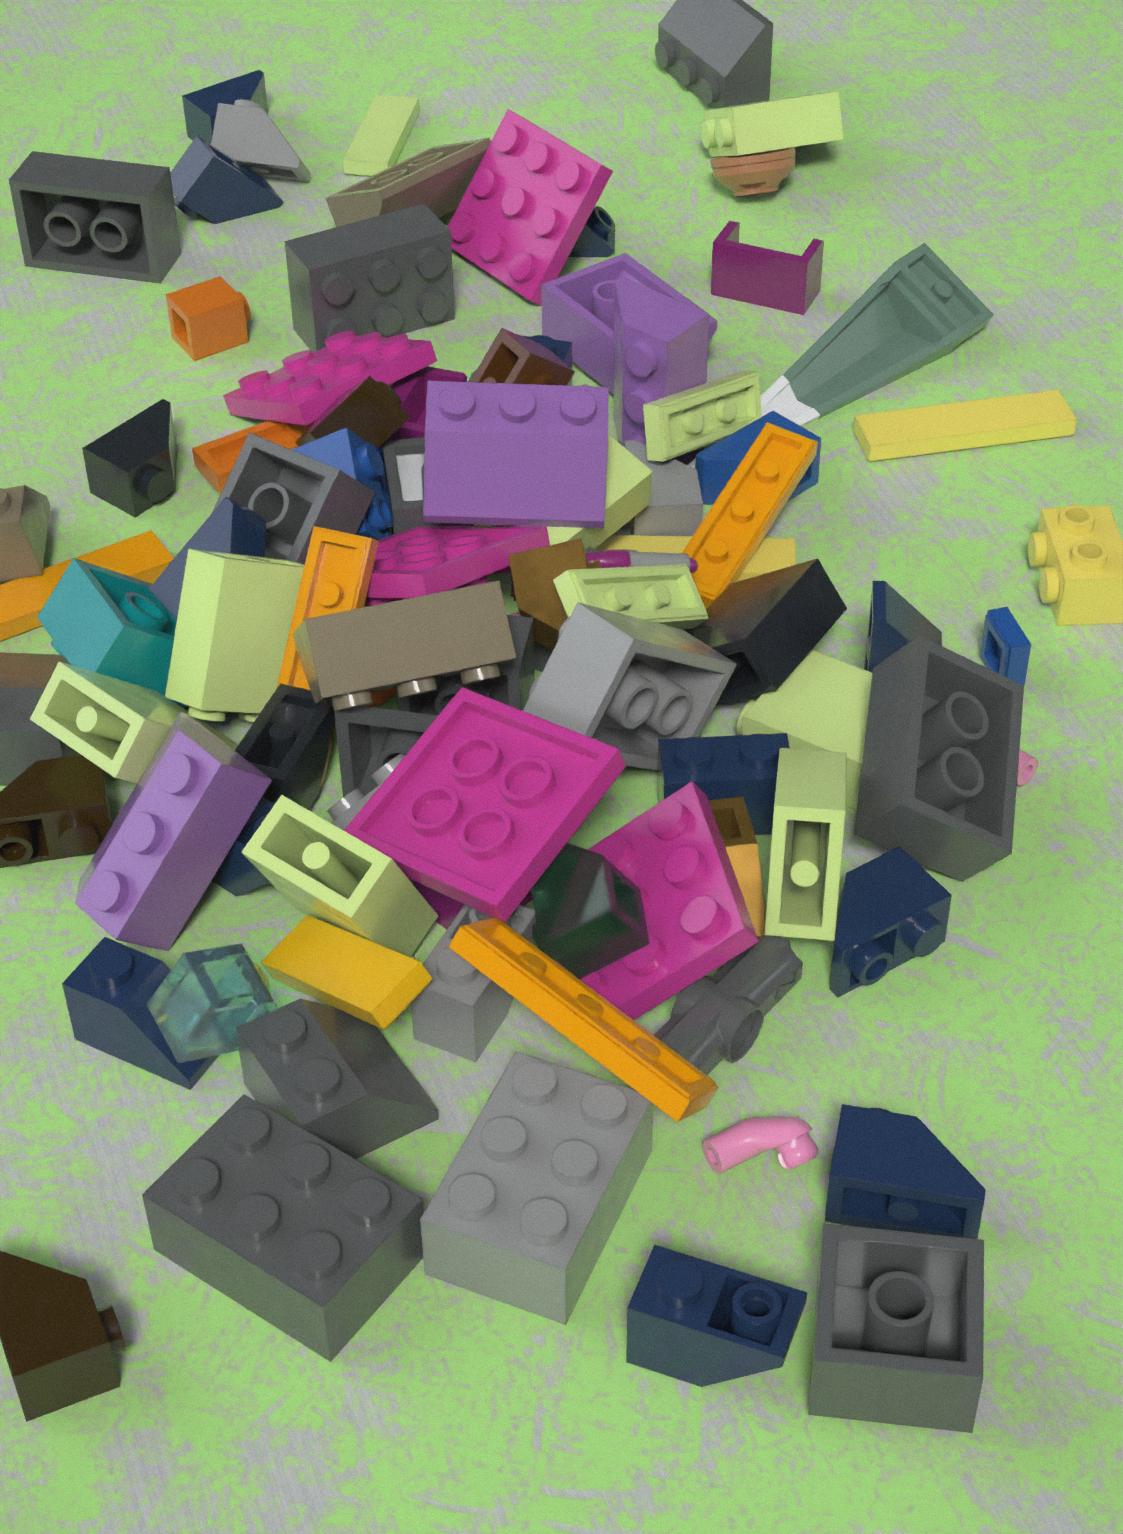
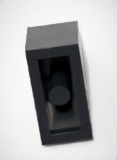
M165 399L158 401L82 448L90 493L135 518L175 492L177 444L171 403Z
M279 684L235 749V752L272 780L262 797L275 804L280 796L283 795L307 810L310 809L320 791L335 727V713L332 700L315 704L311 690Z

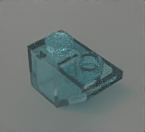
M240 943L183 953L151 997L147 1006L178 1063L239 1051L235 1028L282 1007L283 1004L266 974L243 944Z

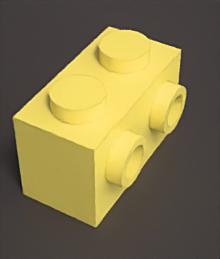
M1068 505L1065 507L1041 508L1038 531L1030 532L1028 557L1030 565L1038 566L1040 597L1043 603H1050L1057 626L1123 623V540L1110 505Z

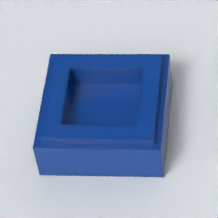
M1008 607L987 610L980 658L986 668L1025 686L1031 643Z

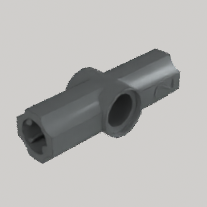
M758 936V943L729 960L712 978L705 975L681 990L672 1008L670 1020L654 1036L706 1075L723 1059L731 1063L738 1062L746 1055L757 1039L763 1025L764 1016L802 977L803 962L793 952L790 942L781 936Z

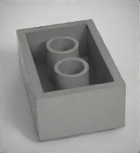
M577 602L571 616L566 619L560 628L558 642L542 673L531 685L529 699L523 711L618 748L626 766L657 771L658 739L699 737L737 664L683 629Z
M515 1051L420 1218L425 1275L566 1325L652 1152L653 1103L632 1088Z

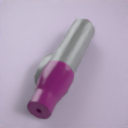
M630 549L586 552L588 561L599 559L602 568L686 564L691 574L698 568V562L685 553L638 552Z

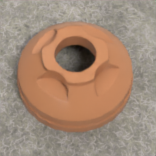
M795 147L739 156H722L710 159L713 176L718 182L732 190L734 196H744L777 191L779 184L784 178L789 176L796 165Z

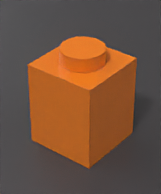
M221 276L166 294L172 339L194 361L249 342L246 322L251 318L249 304L245 296L240 291L236 292Z

